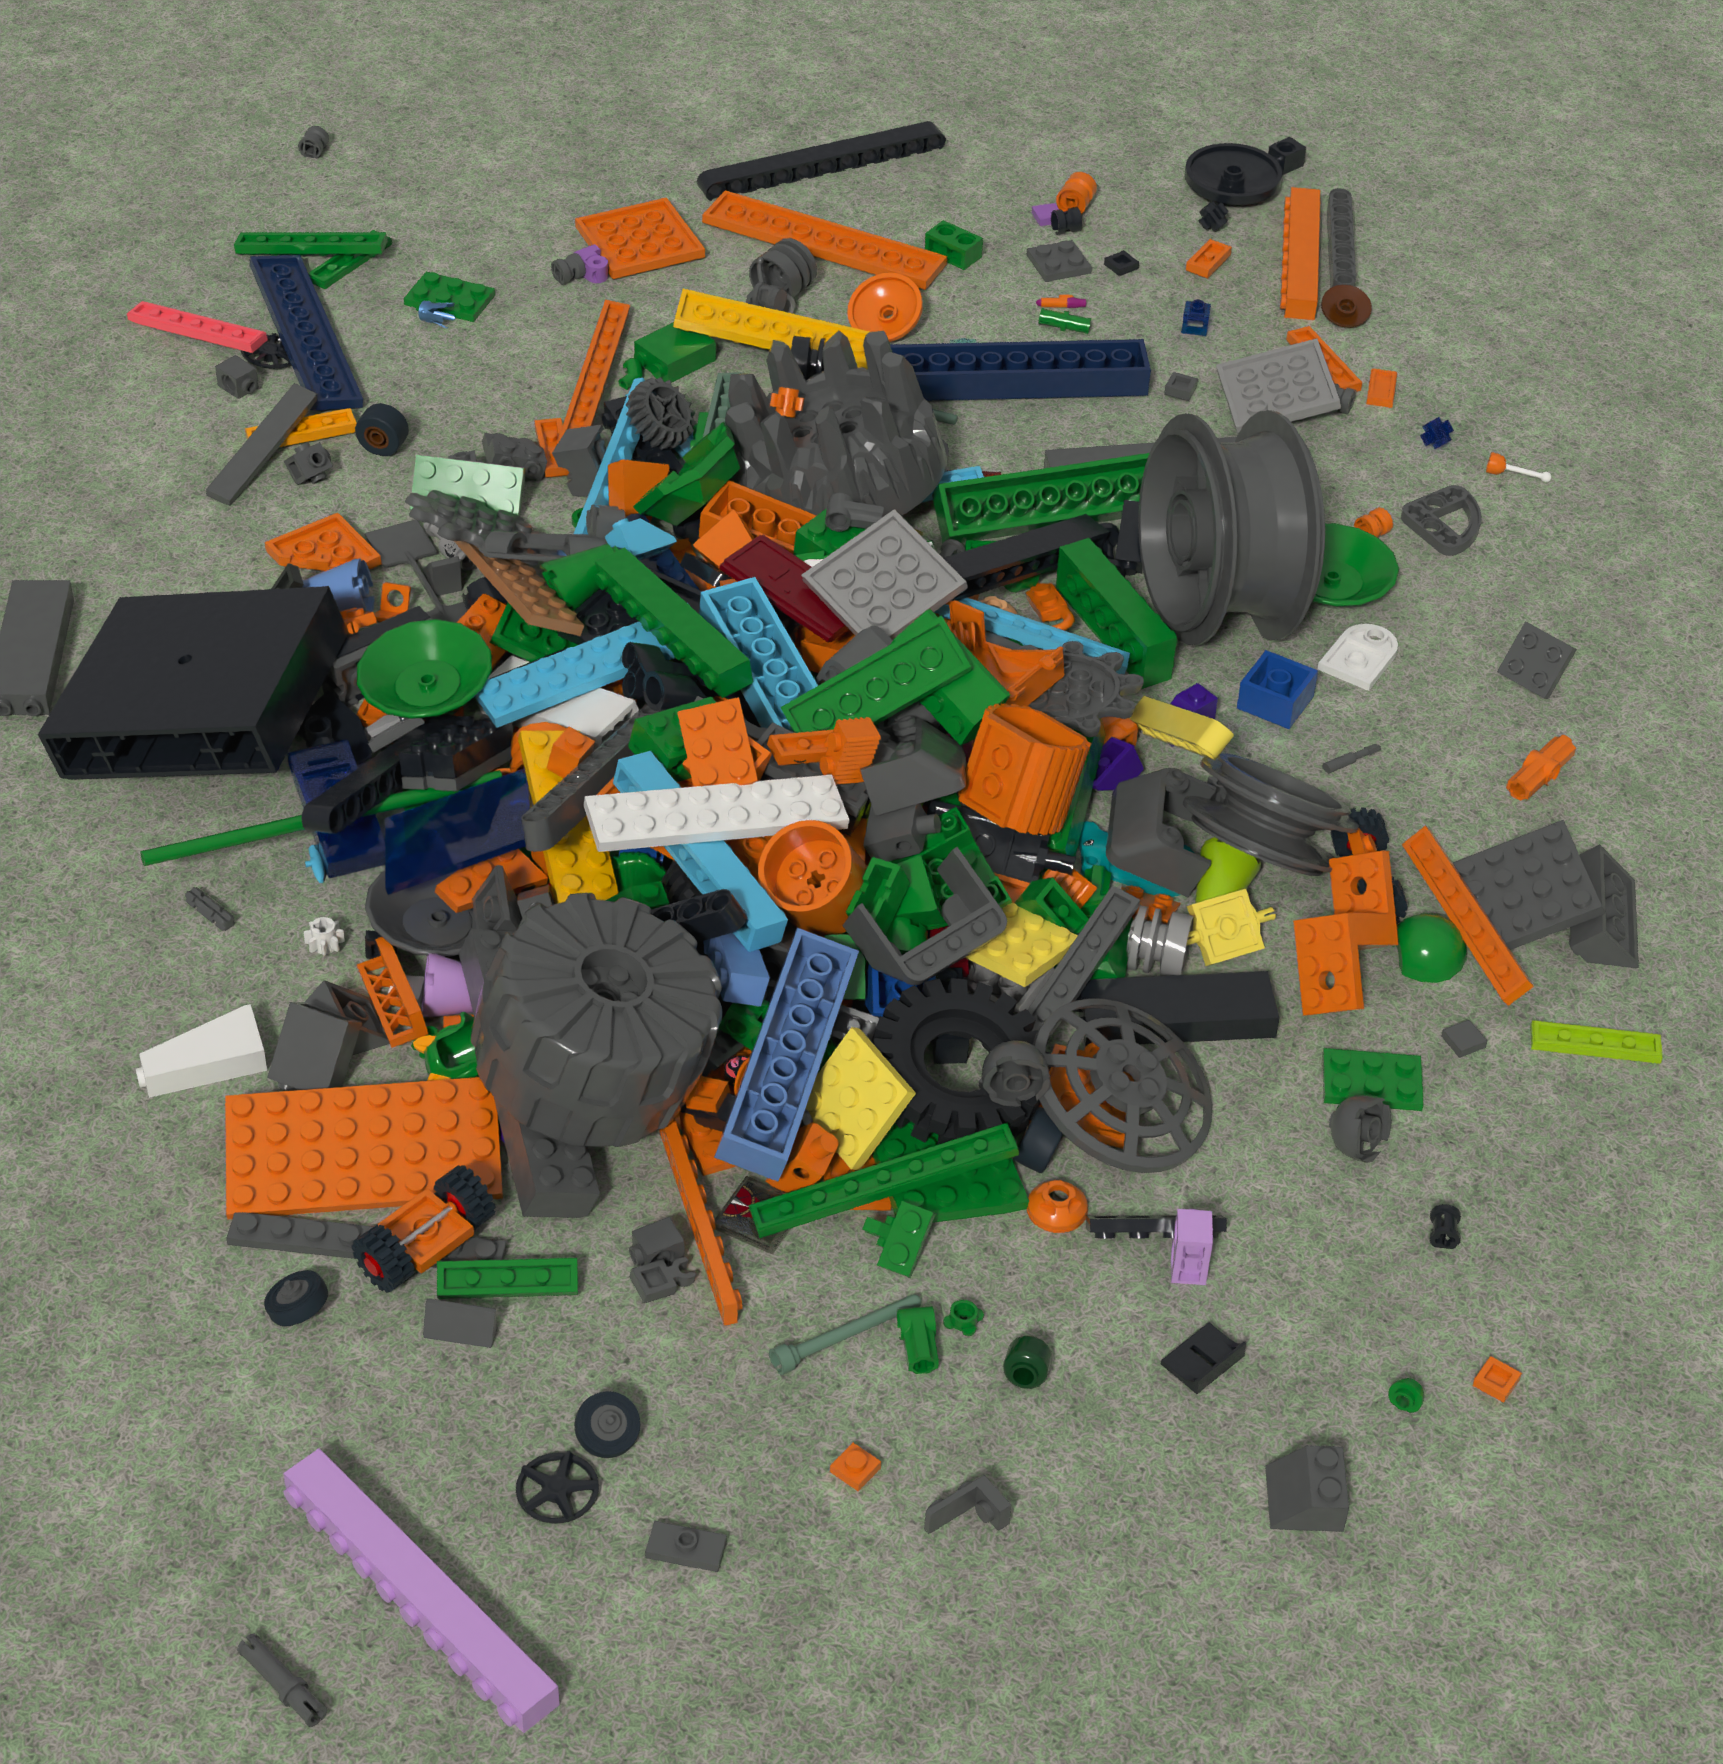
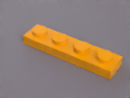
M351 408L303 417L280 447L354 433L357 422ZM258 426L245 428L247 439Z

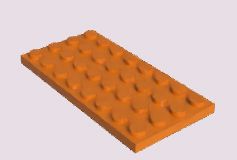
M480 1077L225 1096L227 1220L233 1219V1215L236 1212L281 1216L399 1207L409 1202L426 1188L436 1193L434 1190L435 1182L458 1165L466 1166L467 1170L470 1168L473 1171L474 1176L478 1175L481 1178V1184H486L488 1187L487 1193L492 1194L493 1199H503L498 1113L494 1096L485 1088Z

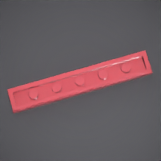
M141 301L127 313L128 320L140 325L253 353L268 340L267 334L264 331Z

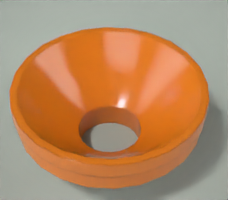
M1051 1180L1037 1185L1028 1197L1027 1214L1030 1220L1039 1228L1049 1232L1065 1233L1075 1230L1084 1223L1088 1214L1085 1194L1077 1186L1067 1181ZM1053 1191H1062L1068 1195V1198L1064 1201H1055L1050 1198L1049 1194Z

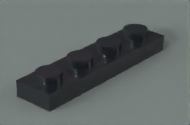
M1176 1215L1086 1216V1229L1090 1233H1095V1238L1099 1239L1115 1238V1233L1129 1232V1238H1149V1232H1163V1238H1173ZM1212 1215L1213 1238H1217V1232H1227L1226 1217Z

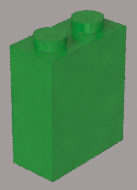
M673 322L634 341V358L639 360L642 367L651 372L656 379L661 377L664 382L670 380L672 383L716 361V341L705 334L674 328Z

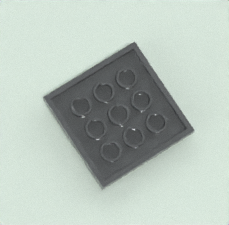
M1564 820L1453 862V865L1510 950L1605 914Z

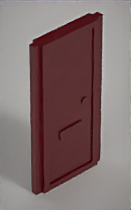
M764 534L750 541L724 559V562L720 564L719 569L736 581L756 577L773 606L826 642L834 641L849 629L803 582L802 574L812 567Z

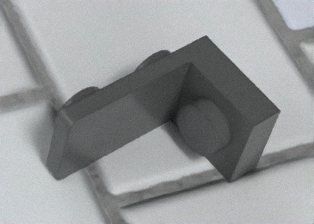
M983 1475L974 1481L963 1483L955 1493L947 1498L935 1500L925 1512L924 1530L930 1534L975 1506L979 1518L984 1523L990 1522L999 1531L1010 1524L1012 1505L993 1483Z

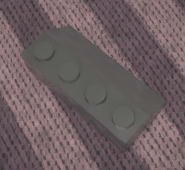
M1599 844L1579 855L1605 914L1570 927L1571 939H1569V945L1573 953L1577 956L1580 955L1587 963L1639 968L1635 880Z

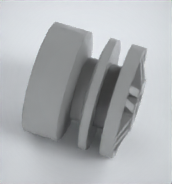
M1140 905L1134 921H1132L1127 942L1128 969L1136 971L1139 958L1141 957L1145 958L1144 973L1150 972L1153 962L1156 960L1160 961V976L1183 975L1189 945H1186L1187 940H1189V932L1192 931L1194 916L1172 912L1168 924H1161L1162 912L1161 909L1156 908L1151 922L1147 921L1149 907Z

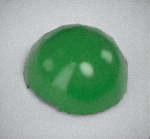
M1421 913L1405 918L1397 925L1399 945L1395 946L1398 950L1399 967L1402 975L1419 982L1438 983L1451 980L1454 975L1462 970L1467 961V947L1459 929L1452 921L1439 914Z

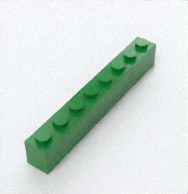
M625 547L595 561L597 571L595 581L601 590L607 591L616 604L620 603L626 609L629 616L635 617L642 624L645 631H650L662 646L670 649L677 660H682L693 675L697 674L704 681L708 689H713L724 698L753 683L750 659Z

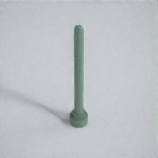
M913 1294L799 1345L793 1346L790 1344L787 1346L786 1344L776 1346L769 1350L770 1361L775 1368L781 1364V1368L776 1370L780 1375H784L795 1370L796 1365L800 1363V1359L897 1317V1309L919 1307L921 1305V1298Z

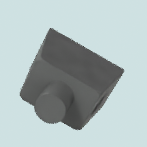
M920 803L875 816L871 804L863 846L871 859L875 857L888 862L919 854L923 850L926 834L940 832V818L938 814L927 815Z

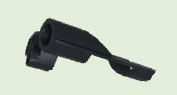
M628 642L622 652L623 666L628 669L622 683V691L625 697L645 700L649 708L659 712L694 702L697 696L703 699L708 698L700 689V687H707L704 681L697 674L693 675L686 664L665 660L658 646ZM741 690L728 695V699L739 697L743 716L748 722L760 728L761 726Z

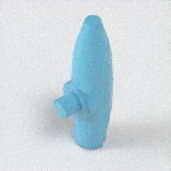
M311 845L308 849L310 861H305V866L311 867L317 881L323 883L325 877L323 858L319 847Z

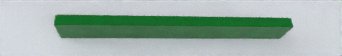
M1004 1123L748 1206L758 1236L763 1238L1018 1156L1019 1150L1008 1123Z

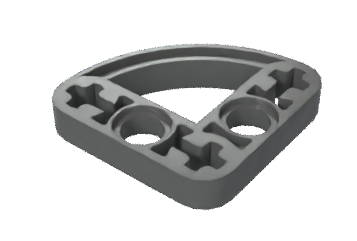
M1458 485L1447 486L1411 501L1403 506L1401 520L1439 553L1446 556L1457 555L1474 543L1479 533L1482 518L1480 507L1469 491ZM1428 505H1437L1440 508H1433ZM1463 508L1468 517L1469 525L1461 535H1458L1441 521L1439 517ZM1426 528H1432L1437 531H1429Z

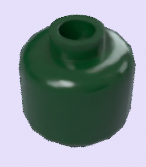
M1021 1336L1010 1343L1004 1359L1003 1369L1006 1378L1013 1385L1020 1388L1033 1389L1039 1387L1046 1381L1052 1363V1351L1048 1344L1037 1337Z

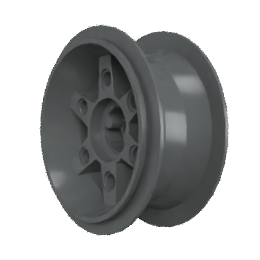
M1272 410L1260 411L1251 416L1241 428L1235 442L1219 443L1210 426L1197 415L1186 413L1172 418L1163 428L1149 453L1142 477L1139 499L1138 528L1141 562L1148 592L1157 613L1169 629L1175 632L1177 639L1187 645H1201L1207 642L1217 632L1225 614L1233 612L1249 613L1262 638L1282 640L1290 636L1304 619L1314 599L1320 581L1325 549L1323 496L1316 466L1307 445L1290 420L1281 413Z

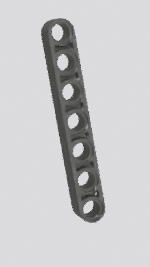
M1335 188L1329 193L1327 206L1330 288L1336 285L1355 286L1356 283L1352 196L1346 189Z

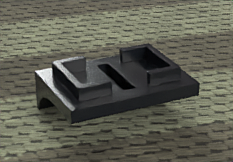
M1209 1322L1161 1360V1365L1194 1393L1198 1394L1245 1356L1246 1342L1244 1341L1240 1344L1232 1341ZM1192 1349L1196 1350L1214 1366H1210L1206 1361H1204L1195 1352H1193Z

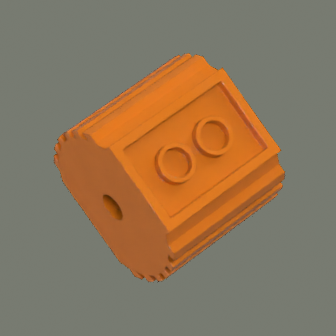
M1006 703L990 705L984 711L966 767V786L958 792V795H960L958 801L1002 828L1007 827L1025 834L1029 832L1032 835H1038V833L1042 835H1047L1048 833L1055 834V831L1058 833L1064 826L1091 743L1083 735L1042 711L1024 705L1020 707L1017 704H1011V706Z

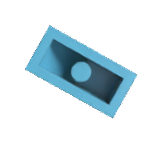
M628 518L622 519L612 525L613 530L605 536L607 543L611 547L616 546L619 550L625 547L639 561L661 554L677 542L674 536L641 518L630 522Z

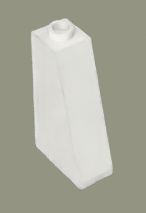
M251 1004L244 1005L140 1053L141 1067L135 1068L139 1087L147 1088L149 1098L267 1071L265 1052Z

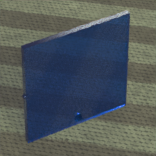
M525 768L385 818V889L387 894L396 893L525 847L521 817L532 807Z

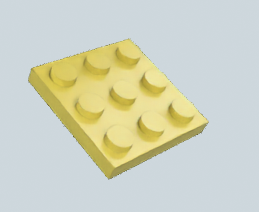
M1012 902L1001 908L1007 918L1005 930L997 938L965 958L1026 987L1060 963L1078 935Z
M851 1027L817 1074L805 1109L810 1113L814 1123H817L838 1139L839 1145L836 1152L850 1169L860 1170L916 1093L862 1030Z

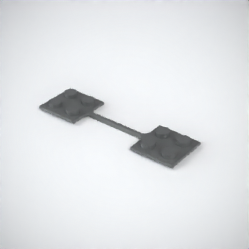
M418 520L365 533L369 544L381 555V563L384 568L401 563H407L412 566L435 605L433 610L426 612L430 618L457 623L467 612L464 602L449 606L441 605L417 565L416 560L437 554L436 549Z

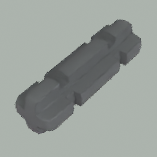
M193 887L190 891L186 892V902L193 908L197 906L196 910L210 922H216L215 926L220 930L226 931L234 926V916L227 910H224L222 906L208 895H205L198 887Z

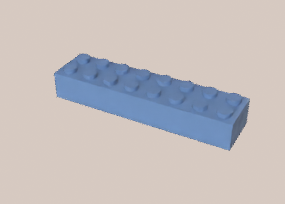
M797 928L714 1158L779 1181L793 1147L859 953L858 950Z

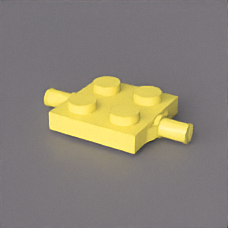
M1246 889L1189 905L1187 909L1189 915L1194 916L1193 931L1189 932V940H1187L1186 946L1197 943L1200 947L1205 966L1264 949L1260 934V923L1275 920L1276 914L1264 916L1274 912L1272 907L1256 912L1250 902Z

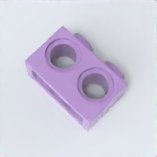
M1177 1209L1171 1247V1283L1206 1285L1213 1245L1212 1211Z

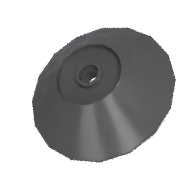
M428 855L405 859L382 871L368 888L365 911L372 928L391 945L416 955L428 956V953H436L444 957L459 955L470 929H476L474 910L471 908L455 913L435 893L436 885L470 861L459 857Z

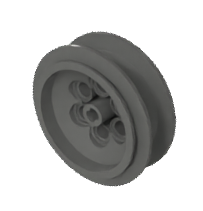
M1221 753L1216 760L1204 757L1200 765L1205 771L1217 778L1228 792L1226 795L1228 804L1196 796H1187L1183 801L1184 807L1193 814L1191 817L1192 821L1215 838L1265 862L1309 876H1321L1323 871L1331 872L1332 868L1329 866V859L1335 857L1307 839L1308 837L1313 836L1316 831L1337 830L1346 833H1356L1359 828L1357 822L1348 816L1350 809L1328 793L1262 763L1227 753Z

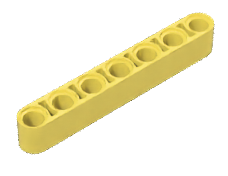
M1146 696L1140 699L1135 706L1133 715L1129 718L1137 724L1138 729H1141L1143 734L1213 760L1218 758L1234 737V734L1226 726L1215 719Z

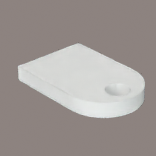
M1373 624L1351 626L1343 632L1319 661L1317 670L1369 691L1395 659L1398 649L1397 639L1389 630ZM1377 636L1381 638V640H1373L1369 637Z

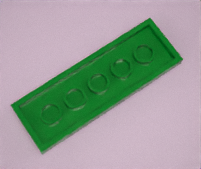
M941 615L780 708L795 733L833 730L838 719L848 720L851 718L854 720V718L860 719L862 717L865 719L869 717L873 724L877 725L973 669Z

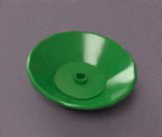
M1325 523L1323 566L1318 588L1312 602L1330 606H1357L1382 598L1395 586L1399 573V566L1394 552L1378 537L1364 530L1336 523Z
M439 619L409 622L386 631L366 648L357 664V686L369 704L388 715L410 719L440 716L464 706L482 691L492 672L491 650L480 634L461 623Z

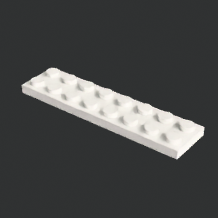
M832 775L764 780L750 785L730 783L585 796L584 809L598 852L774 836L782 828L804 820L825 822L837 830L847 829L849 824L847 812Z

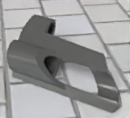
M591 505L590 510H587L586 516L588 534H536L493 531L486 537L484 542V556L489 558L547 562L564 556L510 552L511 547L562 550L566 555L608 544L605 536L613 530L612 525L625 519V511L619 510L618 506Z

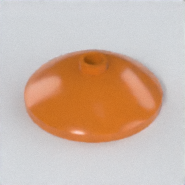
M898 273L878 274L862 282L853 292L848 303V320L852 328L870 332L884 331L889 342L904 337L916 326L922 314L923 299L919 288L910 278Z

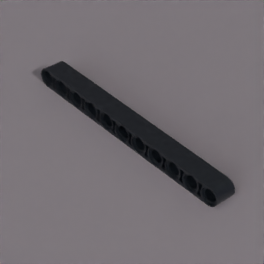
M926 121L706 170L699 174L697 185L706 198L712 201V199L718 198L725 190L736 194H744L757 191L760 188H771L782 183H793L802 181L801 179L804 178L811 179L824 176L823 174L826 173L833 174L846 171L845 169L848 168L855 169L871 163L889 161L888 159H899L915 153L922 154L933 149H942L946 138L933 122Z

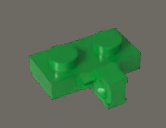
M902 1201L896 1217L887 1216L885 1223L867 1217L862 1230L879 1237L876 1245L883 1247L877 1266L911 1278L935 1213Z

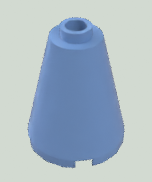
M361 558L351 560L303 580V587L329 586L339 611L357 607V609L363 608L364 611L373 612L375 598L374 596H369V587H373V582L367 563L364 560L361 561Z

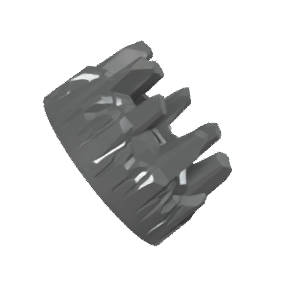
M838 331L825 343L822 350L824 371L810 377L808 380H805L789 346L784 342L773 340L766 360L773 392L769 393L767 397L754 374H731L728 391L731 408L726 412L725 422L731 429L735 442L733 448L740 469L732 476L733 481L816 516L827 508L829 497L835 493H845L854 502L883 506V517L894 509L902 516L920 504L933 492L945 472L947 457L932 405L922 395L913 366L903 355L892 352L888 337L884 331L869 332L864 338L863 347L868 369L857 366L848 337L841 331ZM779 387L799 390L798 397L805 398L803 411H796L795 418L782 416L775 411L776 407L770 406L771 394H778Z

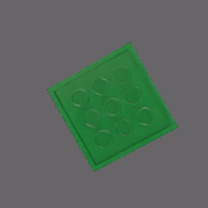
M910 1121L902 1129L894 1123L872 1153L875 1164L936 1146L938 1134L932 1132L926 1143L911 1136L914 1127L913 1122ZM1012 1158L889 1197L895 1217L901 1202L904 1201L934 1212L935 1217L932 1223L1011 1213L1027 1209L1029 1203Z

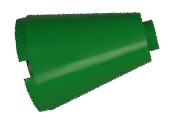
M604 544L547 561L540 565V568L544 570L542 575L547 586L556 591L558 598L565 601L566 606L570 610L575 611L600 589L595 581V574H597L595 561L619 549L616 546L611 547L609 544Z

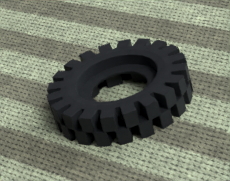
M951 978L947 990L944 989L940 979L925 981L921 992L915 985L902 991L899 1001L894 998L885 1007L883 1016L879 1018L871 1042L916 1093L895 1121V1124L902 1129L910 1121L913 1122L914 1127L911 1136L926 1143L932 1132L938 1134L937 1145L1004 1123H1008L1012 1135L1016 1137L1026 1129L1028 1121L1032 1120L1041 1102L1039 1099L1036 1100V1096L1022 1100L1021 1106L1014 1107L1003 1106L993 1102L990 1099L989 1093L984 1088L971 1092L950 1090L937 1083L925 1067L924 1052L927 1045L933 1039L943 1034L951 1033L950 1035L967 1039L973 1037L983 1043L982 1046L988 1052L1003 1042L1013 1040L1033 1044L1035 1035L1038 1030L1032 1031L1036 1019L1027 1009L1014 1014L1013 1012L1018 1001L1006 993H1003L996 1002L990 1000L994 988L992 986L978 982L973 994L968 993L967 979Z

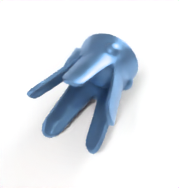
M424 300L419 308H416L421 321L434 322L447 328L441 322L444 320H455L454 315L437 310L439 308L453 307L455 303H431V301Z

